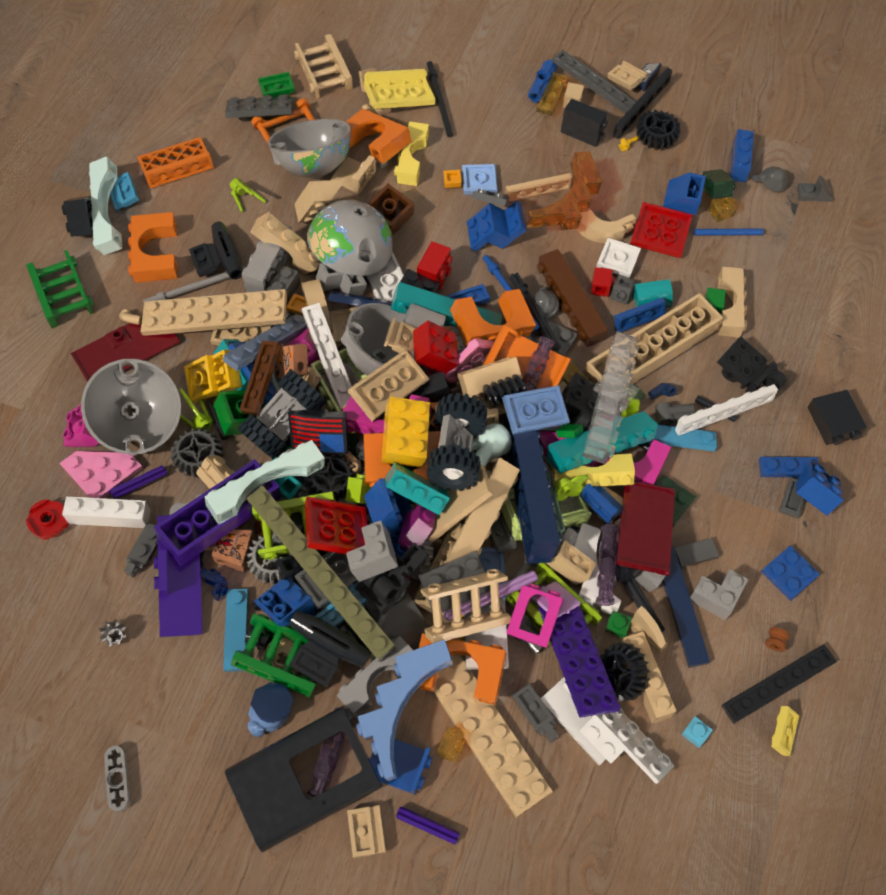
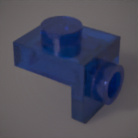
M203 568L199 575L203 582L215 587L211 594L214 600L219 601L227 593L228 583L225 577L221 576L222 574L217 570Z

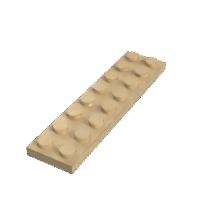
M285 289L146 301L144 302L141 333L143 336L285 324L287 292Z
M460 654L451 656L453 665L438 672L433 693L515 818H517L553 791L493 704L475 701L474 692L477 679L470 670H466V663Z

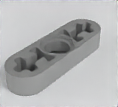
M112 746L106 750L104 755L108 806L113 811L124 812L131 803L127 754L121 747ZM114 752L121 755V757L117 758V765L122 766V768L115 767V761L111 759L114 756ZM122 773L123 781L118 785H113V775ZM113 789L119 790L120 797L124 799L120 807L114 804V801L118 800V793L113 792Z

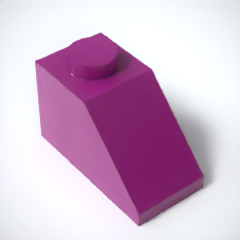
M417 505L407 511L404 516L398 544L406 550L413 543L421 547L434 528L436 513L421 505Z

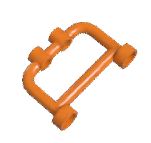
M302 98L296 102L298 110L292 111V114L282 115L265 122L262 116H255L251 123L254 129L261 132L268 143L271 136L266 130L267 128L304 114L308 121L315 120L309 110V102L307 99Z

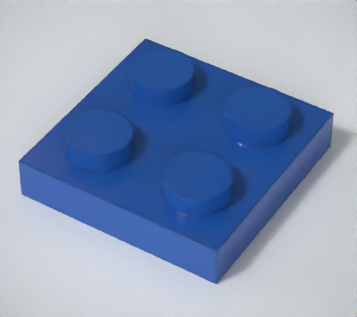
M791 545L761 571L790 601L820 575Z

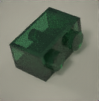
M722 169L702 171V175L706 176L703 190L712 199L733 197L735 181Z

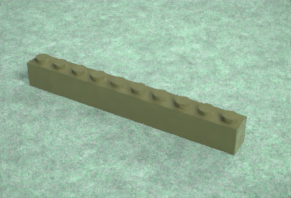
M262 485L246 499L376 659L381 662L396 649L392 641L317 550L307 548V538Z

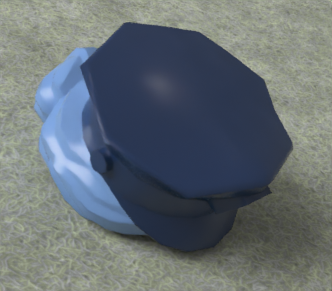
M270 682L255 689L248 712L250 716L248 729L253 736L261 737L266 731L274 732L288 719L294 698L285 685Z

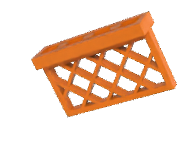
M201 137L137 156L150 189L214 168L210 153L207 151ZM190 151L193 153L192 155H188L187 152ZM172 156L177 157L176 160H171ZM156 161L161 162L160 165H155Z

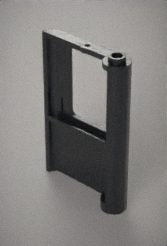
M341 706L225 769L229 785L255 843L261 852H265L383 787L353 727L352 721L355 717L349 707L346 709L344 706ZM341 731L345 732L362 767L361 772L318 796L308 799L291 766V758Z

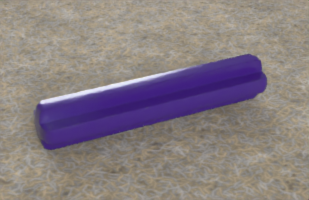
M161 465L112 488L110 492L114 499H118L166 476L167 471Z
M402 806L397 811V819L447 842L456 844L459 839L460 833Z

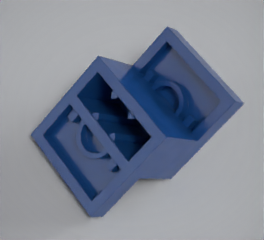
M517 200L505 210L489 203L467 221L470 246L474 251L480 249L487 242L503 249L527 231L522 204Z

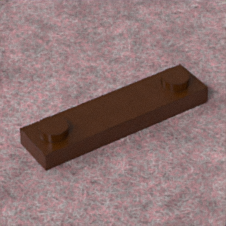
M262 341L239 410L242 413L260 414L282 346L279 342Z

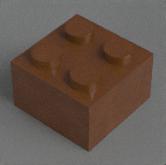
M389 183L368 203V205L378 210L384 216L392 236L414 214V203Z

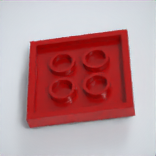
M643 202L630 245L681 258L693 215Z
M307 496L305 500L307 548L346 554L349 551L366 545L361 529L367 526L366 507Z

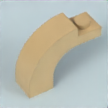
M587 207L574 213L572 225L585 238L605 244L607 238L623 241L624 234L634 229L636 217L630 214L617 221H604L596 217L591 209Z
M319 279L301 283L307 306L320 303L329 329L333 330Z

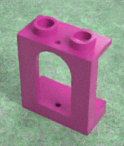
M530 583L528 586L522 585L506 634L549 649L550 638L564 599L560 598L561 594L549 590L548 593L540 591L541 587ZM534 595L547 598L549 603L540 635L519 629L527 604Z

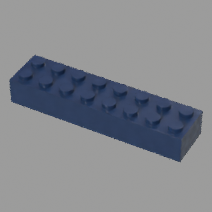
M506 413L503 426L509 431L512 438V447L507 453L508 463L520 469L517 475L518 480L513 486L526 562L527 564L551 563L554 555L557 553L558 545L561 544V533L557 531L558 518L557 514L553 512L554 498L550 496L549 492L550 480L546 477L547 464L543 462L542 458L543 446L539 443L540 431L536 430L513 435Z

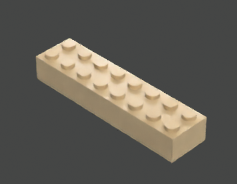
M699 293L586 362L583 374L589 381L607 392V395H613L617 390H624L718 331L723 317Z
M502 458L489 460L485 468L493 495L448 530L428 570L472 551H477L478 556L482 551L481 546L484 540L490 536V528L493 522L499 518V510L502 504H505L508 500L509 491L516 484L520 469ZM420 584L413 602L432 613L428 599L421 593L423 586Z

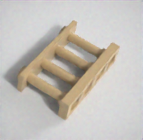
M331 34L325 35L326 42L324 45L301 50L299 44L295 43L296 61L299 60L310 83V91L315 94L316 99L320 98V89L337 84L344 85L347 91L353 89L352 76ZM323 51L329 52L328 56L310 61L305 59V56ZM328 62L334 63V66L314 72L310 70V67ZM339 73V77L320 83H317L315 80L318 77Z
M490 569L487 573L442 584L434 583L426 588H422L421 593L432 601L434 622L432 627L425 628V637L432 643L509 624L511 616L500 609L498 583L507 581L508 576L498 569ZM490 585L492 609L489 612L481 613L479 587ZM471 590L473 614L462 619L460 592ZM451 595L453 620L442 624L440 597Z

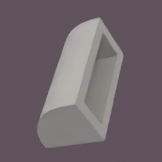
M411 303L402 322L417 328L429 320L443 327L445 316Z

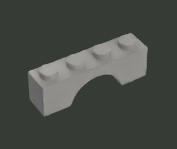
M400 636L397 639L391 640L396 647L392 653L381 662L374 656L371 659V663L366 668L360 669L355 674L356 678L350 683L344 684L339 690L340 693L336 695L347 708L351 709L356 718L373 704L371 687L374 680L386 671L395 670L396 656L413 651Z

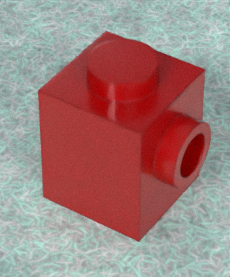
M594 268L590 295L608 297L610 287L613 288L615 277H612V269Z

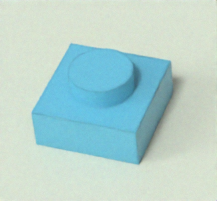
M695 716L681 735L700 748L713 730Z

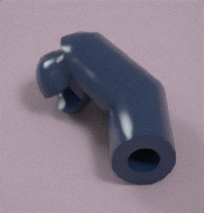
M660 383L650 390L648 395L651 399H655L659 395L673 396L677 393V388L671 384Z

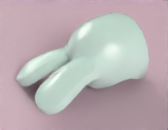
M493 423L487 425L483 434H478V437L473 438L471 452L476 450V456L480 457L481 465L486 467L490 459L506 455L512 447L511 435L502 424Z

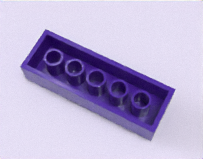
M255 459L154 526L156 537L180 566L254 516L251 504L245 499L236 516L218 525L206 506L205 496L212 490H218L226 486L229 481L243 477L248 471L260 468L261 465ZM274 480L263 484L275 501L280 498V486Z

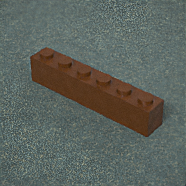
M559 249L540 255L537 269L545 277L547 286L551 287L553 293L557 296L563 313L568 315L570 324L577 330L580 341L584 342L586 347L606 340L608 328Z

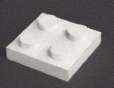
M607 238L596 267L612 269L613 274L630 278L641 248Z

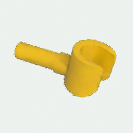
M636 136L628 140L622 138L620 140L621 144L618 145L622 152L628 150L629 144L637 141L638 137Z

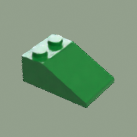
M246 390L220 391L213 404L224 436L243 434L238 428L250 415L239 411Z

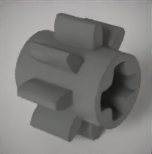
M117 619L113 622L105 621L103 628H99V631L103 634L99 638L102 642L107 640L109 647L116 643L120 645L122 638H126L125 633L122 632L126 627L124 624L119 625Z

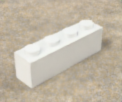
M66 496L62 515L69 524L144 528L149 523L151 509L146 501Z

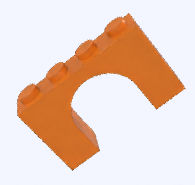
M363 108L346 121L351 128L350 149L369 135L381 134L369 144V149L375 160L383 164L412 141L408 127Z
M173 212L131 216V223H128L129 233L131 234V237H128L129 247L131 248V251H128L129 261L131 262V265H128L129 275L133 276L135 283L178 279L177 262L174 254L151 256L142 252L144 246L151 240L177 237V223Z
M521 290L504 291L498 300L506 320L504 326L517 331L525 338L530 336L536 324ZM472 297L455 299L450 308L465 347L473 339L495 341L503 326L493 325L485 321L479 314Z
M441 431L428 432L427 459L422 467L413 471L427 480L430 479L427 478L429 456L431 451L433 452L436 447L438 448ZM383 433L364 434L365 485H370V488L380 478L384 479L391 469L389 463L381 462Z
M422 633L419 648L433 644ZM461 638L446 641L451 656L457 654L467 655L478 665L479 673L474 692L475 701L497 705L507 657L506 650H503L502 646L491 644L490 647L482 646L481 642L470 640L469 643L461 641ZM438 672L424 681L418 689L434 692Z

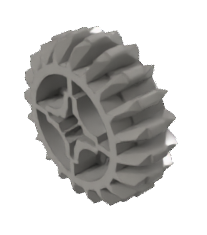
M273 532V545H283ZM259 535V541H252L254 547H248L249 554H246V558L249 561L247 566L251 568L250 573L252 575L255 574L257 580L262 578L263 583H267L270 579V583L274 585L275 580L280 581L282 579L278 569L272 570L277 568L275 565L277 558L272 560L264 559L261 566L258 564L260 556L258 550L265 549L264 538ZM284 554L277 555L278 559L284 556Z

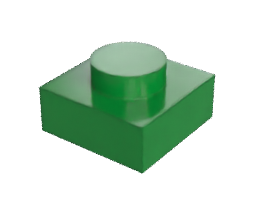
M613 611L605 632L622 638L626 637L632 617Z

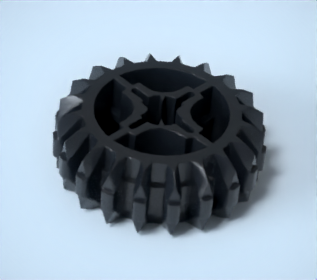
M656 109L654 112L649 110L648 113H644L638 120L636 136H638L639 141H642L643 145L647 144L648 148L654 147V150L656 148L662 150L664 147L668 149L669 146H673L680 136V123H678V118H674V114L669 115V112L665 113L662 110L659 112Z
M322 454L325 458L324 466H327L324 471H319V473L315 472L308 477L303 476V480L306 481L304 486L309 488V495L333 492L336 502H340V497L346 499L348 477L357 478L356 474L351 473V470L355 467H349V465H352V462H345L346 456L339 458V454H335V456H332V454H328V456ZM329 471H330V476H332L331 484H330V479H328ZM345 482L341 487L333 489L336 484ZM318 484L325 485L327 489L322 488Z
M625 642L612 644L609 648L604 649L605 654L600 655L617 700H635L638 696L643 695V690L648 688L646 682L650 681L647 674L651 672L647 669L649 662L644 660L646 654L640 653V648L635 647L634 644Z

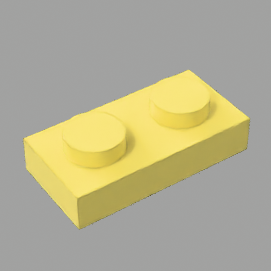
M781 706L771 746L783 756H790L799 720V715L787 706Z

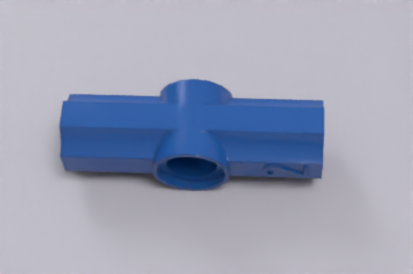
M548 59L544 61L541 69L536 73V79L528 93V98H530L531 102L537 103L541 101L545 91L549 89V83L557 69V65L552 62L553 60Z

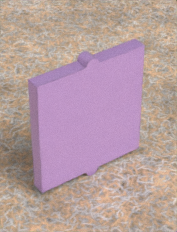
M556 581L547 586H542L540 591L545 593L552 590L561 594L560 598L564 599V603L561 605L558 617L565 613L569 614L571 610L580 606L581 602ZM539 595L531 597L546 612L548 611L549 603L547 598Z

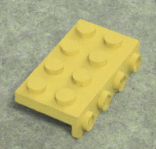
M425 69L365 73L363 86L373 109L435 105L436 99L426 80L427 72Z

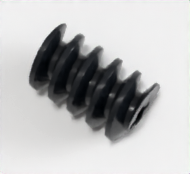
M514 374L512 377H506L504 380L499 379L497 383L491 382L490 386L485 384L483 386V398L486 406L491 409V403L498 407V400L504 405L502 399L504 395L525 392L527 390L522 379L517 374Z

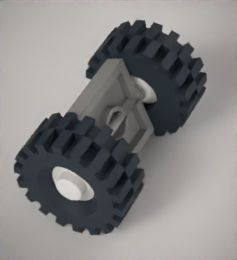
M292 369L279 381L278 384L282 388L261 410L260 414L256 418L250 414L238 428L244 436L272 459L276 456L278 457L287 447L284 442L290 438L288 411L320 410L327 402L318 391Z
M456 393V396L449 394L448 398L444 396L438 402L435 425L438 426L441 434L438 448L436 447L433 452L431 451L429 456L427 478H430L429 481L431 483L435 482V486H442V489L450 488L451 491H455V489L464 491V488L469 490L471 486L475 487L479 481L481 461L480 457L476 456V452H471L473 437L476 438L478 434L481 435L485 431L487 407L485 404L483 405L482 400L477 401L475 396L471 398L469 394H464V396H461L460 393Z

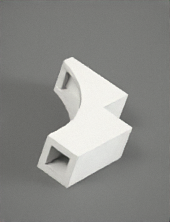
M582 523L574 547L593 560L596 565L589 580L583 582L579 596L590 607L594 606L603 613L612 614L613 611H618L621 600L606 586L598 569L597 543L601 529Z

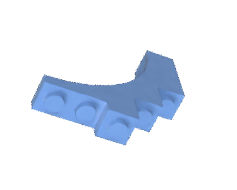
M445 640L396 656L397 663L394 664V669L397 677L401 676V678L376 686L378 693L375 694L378 705L383 708L358 716L359 723L356 724L360 737L363 736L366 740L374 739L371 742L374 755L378 754L379 756L378 770L380 776L385 777L388 781L397 778L394 764V739L397 724L405 705L424 681L438 671L453 665Z

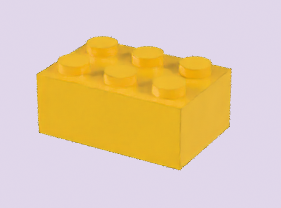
M397 397L389 398L385 406L381 462L391 464L396 462L400 465L413 467L423 466L427 459L430 402Z

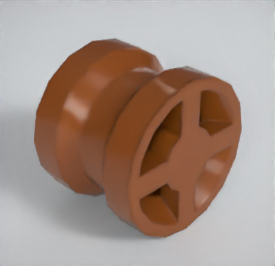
M771 627L768 632L770 636L766 639L765 645L774 651L785 652L787 648L786 641L789 640L790 633L781 628Z

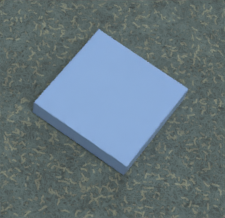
M495 164L462 165L464 195H472V192H477L478 189L486 190L493 194L497 193Z

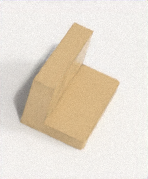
M566 540L561 541V544H559L557 553L554 555L551 563H546L575 585L589 580L596 565L593 560Z

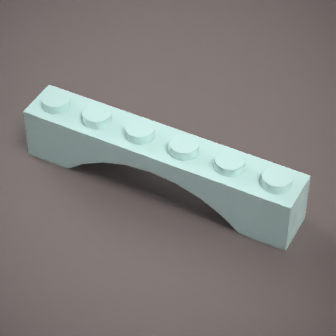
M106 156L89 163L93 246L103 255L122 249V235L112 226L108 215L110 193L118 179L117 166Z
M312 440L307 443H301L294 450L282 453L277 459L265 462L260 468L248 471L243 477L229 481L226 486L218 490H212L205 496L206 506L219 525L236 516L245 499L256 488L273 479L285 476L308 477L324 468L325 458Z

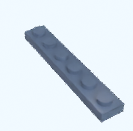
M296 313L286 319L285 324H277L225 354L223 362L236 371L256 360L262 341H274L282 345L308 329L304 317Z

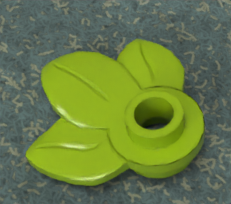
M579 475L572 480L568 478L559 480L555 484L558 501H563L568 496L575 497L580 495L584 488L582 484L589 478V475Z

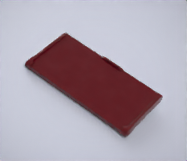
M129 323L70 354L88 382L95 372L111 362L122 359L147 361L180 344V339L174 333L143 336L141 324ZM125 365L123 371L126 372L133 367Z
M634 481V485H624L616 559L617 565L665 576L670 575L675 489Z

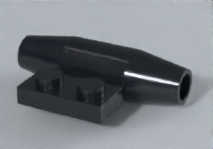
M215 222L211 226L213 243H203L189 249L199 277H203L215 272L222 265L231 279H239L242 277L243 267L235 240L223 222Z
M297 610L289 623L294 630L308 640L307 643L300 646L289 666L326 688L338 669V659L363 668L371 655V652L351 635L321 618Z

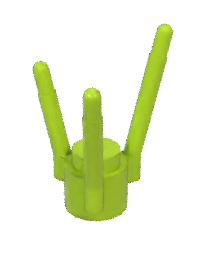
M235 178L230 182L231 194L241 212L244 210L237 195L242 196L247 192L263 203H266L264 198L249 188L240 178Z
M180 388V393L195 413L193 423L182 414H180V419L194 428L195 431H198L199 427L203 431L207 428L209 430L213 425V420L209 416L203 400H199L203 413H199L184 390Z

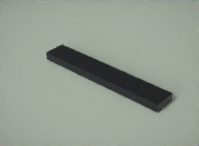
M667 68L615 125L613 137L620 138L668 85L672 75L671 69Z
M825 644L725 702L721 707L731 722L735 724L832 666L837 661Z

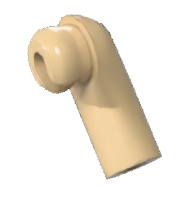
M123 309L119 314L120 320L124 322L141 324L142 316L131 314V311L128 309Z
M350 451L348 454H343L342 457L346 456V462H352V465H349V467H355L351 470V473H360L361 461Z

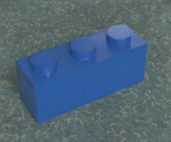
M737 129L732 144L729 180L746 183L751 170L754 131Z

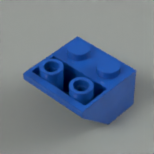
M689 172L669 180L663 207L696 215L701 202L706 176Z
M810 460L795 484L796 493L828 516L844 501L841 480L835 475L828 474L821 464H815Z
M380 478L366 493L364 498L372 523L381 520L389 534L392 535L401 532L400 523L403 520L392 490L387 488L384 479Z
M290 578L281 579L254 600L255 604L278 626H290L289 623L297 610L310 615L317 613L311 597Z

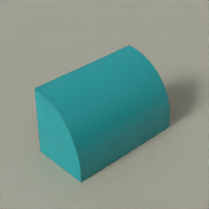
M670 279L635 284L632 296L636 307L659 298H663L666 301V307H672L673 292Z

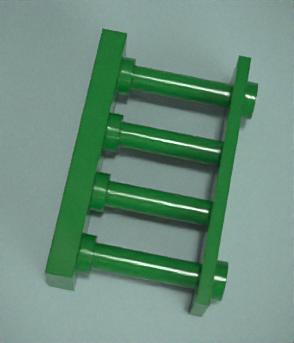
M68 250L64 251L67 260L54 265L36 269L33 262L26 264L43 312L51 328L59 326L56 320L59 316L85 306L89 313L93 314L91 308L94 305L90 295L86 296L75 268L78 264L74 255L70 257ZM67 267H70L72 273L48 282L41 281L44 278L43 276ZM72 280H76L78 285L52 296L46 294L49 291L48 289ZM81 293L83 300L58 309H52L51 305H54V302Z
M253 613L250 624L255 627L244 651H235L231 666L270 682L285 685L289 690L310 698L316 684L312 683L311 678L304 674L300 677L293 675L291 672L292 667L289 666L300 646L307 643L308 640L295 630L285 626H278L263 614L256 615ZM262 630L273 633L274 636L264 659L259 661L252 658L251 654ZM287 638L294 642L283 668L278 669L273 667L271 662L281 639Z

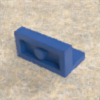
M589 483L583 488L580 498L608 524L622 513V505L602 486L593 487Z

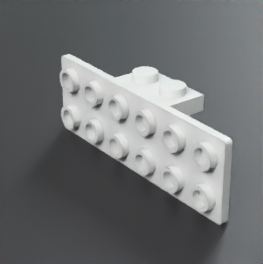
M565 681L563 683V686L569 692L568 686ZM620 708L619 712L592 716L588 723L580 730L610 764L625 751L656 784L674 767L670 758L655 746L652 739L644 735L638 725L624 714L622 708Z

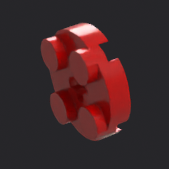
M49 499L35 503L29 510L28 519L26 518L27 527L32 534L40 537L42 540H47L63 532L69 525L62 515L63 504L59 501H50ZM45 516L52 517L49 522H43L45 521Z

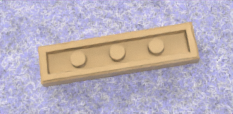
M570 173L506 186L505 196L509 197V201L570 189L572 176Z

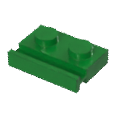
M289 72L258 78L263 96L278 97L283 94L295 93Z

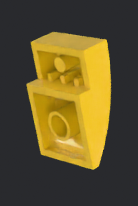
M224 349L214 355H205L184 366L188 396L192 402L218 396L220 391H233L242 387L240 371H236L223 362V356L232 350Z

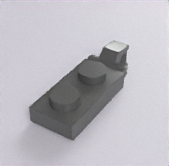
M147 523L126 559V563H128L124 570L126 575L134 578L139 568L143 569L145 566H148L158 548L155 544L157 541L154 530L155 525Z
M530 684L512 694L513 700L540 736L544 734L550 743L558 739L559 735L553 728L556 726L554 717Z

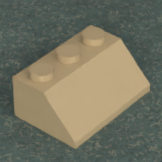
M343 180L310 181L294 203L298 222L311 224L314 217L332 200L342 186Z

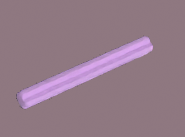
M535 571L527 572L498 585L499 598L521 589L522 585L528 586L529 583L537 582L538 577ZM490 591L480 595L481 607L491 603ZM471 599L461 603V615L472 611ZM452 608L443 612L446 620H453Z

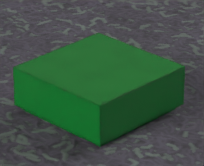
M583 424L563 425L556 430L557 437L575 438L584 431Z

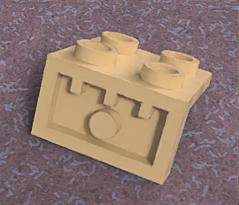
M369 155L362 163L346 157L331 177V180H343L342 187L360 194L376 172L375 157Z

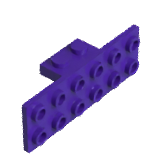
M170 515L157 516V524ZM157 538L158 556L154 557V569H158V577H154V589L159 590L160 637L201 635L200 553L180 566Z
M539 605L538 609L544 622L547 612ZM580 606L571 610L569 614L565 613L557 618L550 638L578 716L583 718L619 712L621 707Z

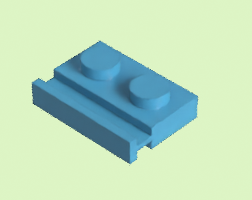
M128 172L117 177L118 179L110 193L114 207L118 212L121 211L122 207L126 208L139 201L132 176Z

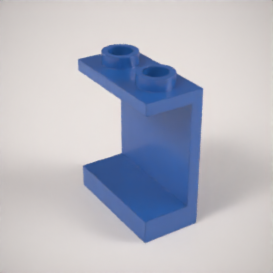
M394 739V764L397 778L391 781L380 776L377 766L380 763L378 754L374 755V752H372L370 761L380 782L415 795L417 789L420 791L425 781V777H422L425 768L429 769L433 756H430V748L428 747L423 750Z

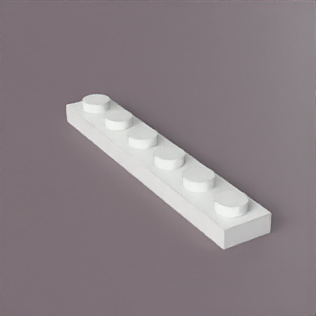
M320 303L302 308V313L337 405L342 410L351 397L348 389L352 386Z
M774 384L768 387L763 386L752 393L747 392L741 397L731 398L722 404L717 403L711 408L701 409L692 415H684L678 420L675 431L680 436L732 415L773 401L778 389Z

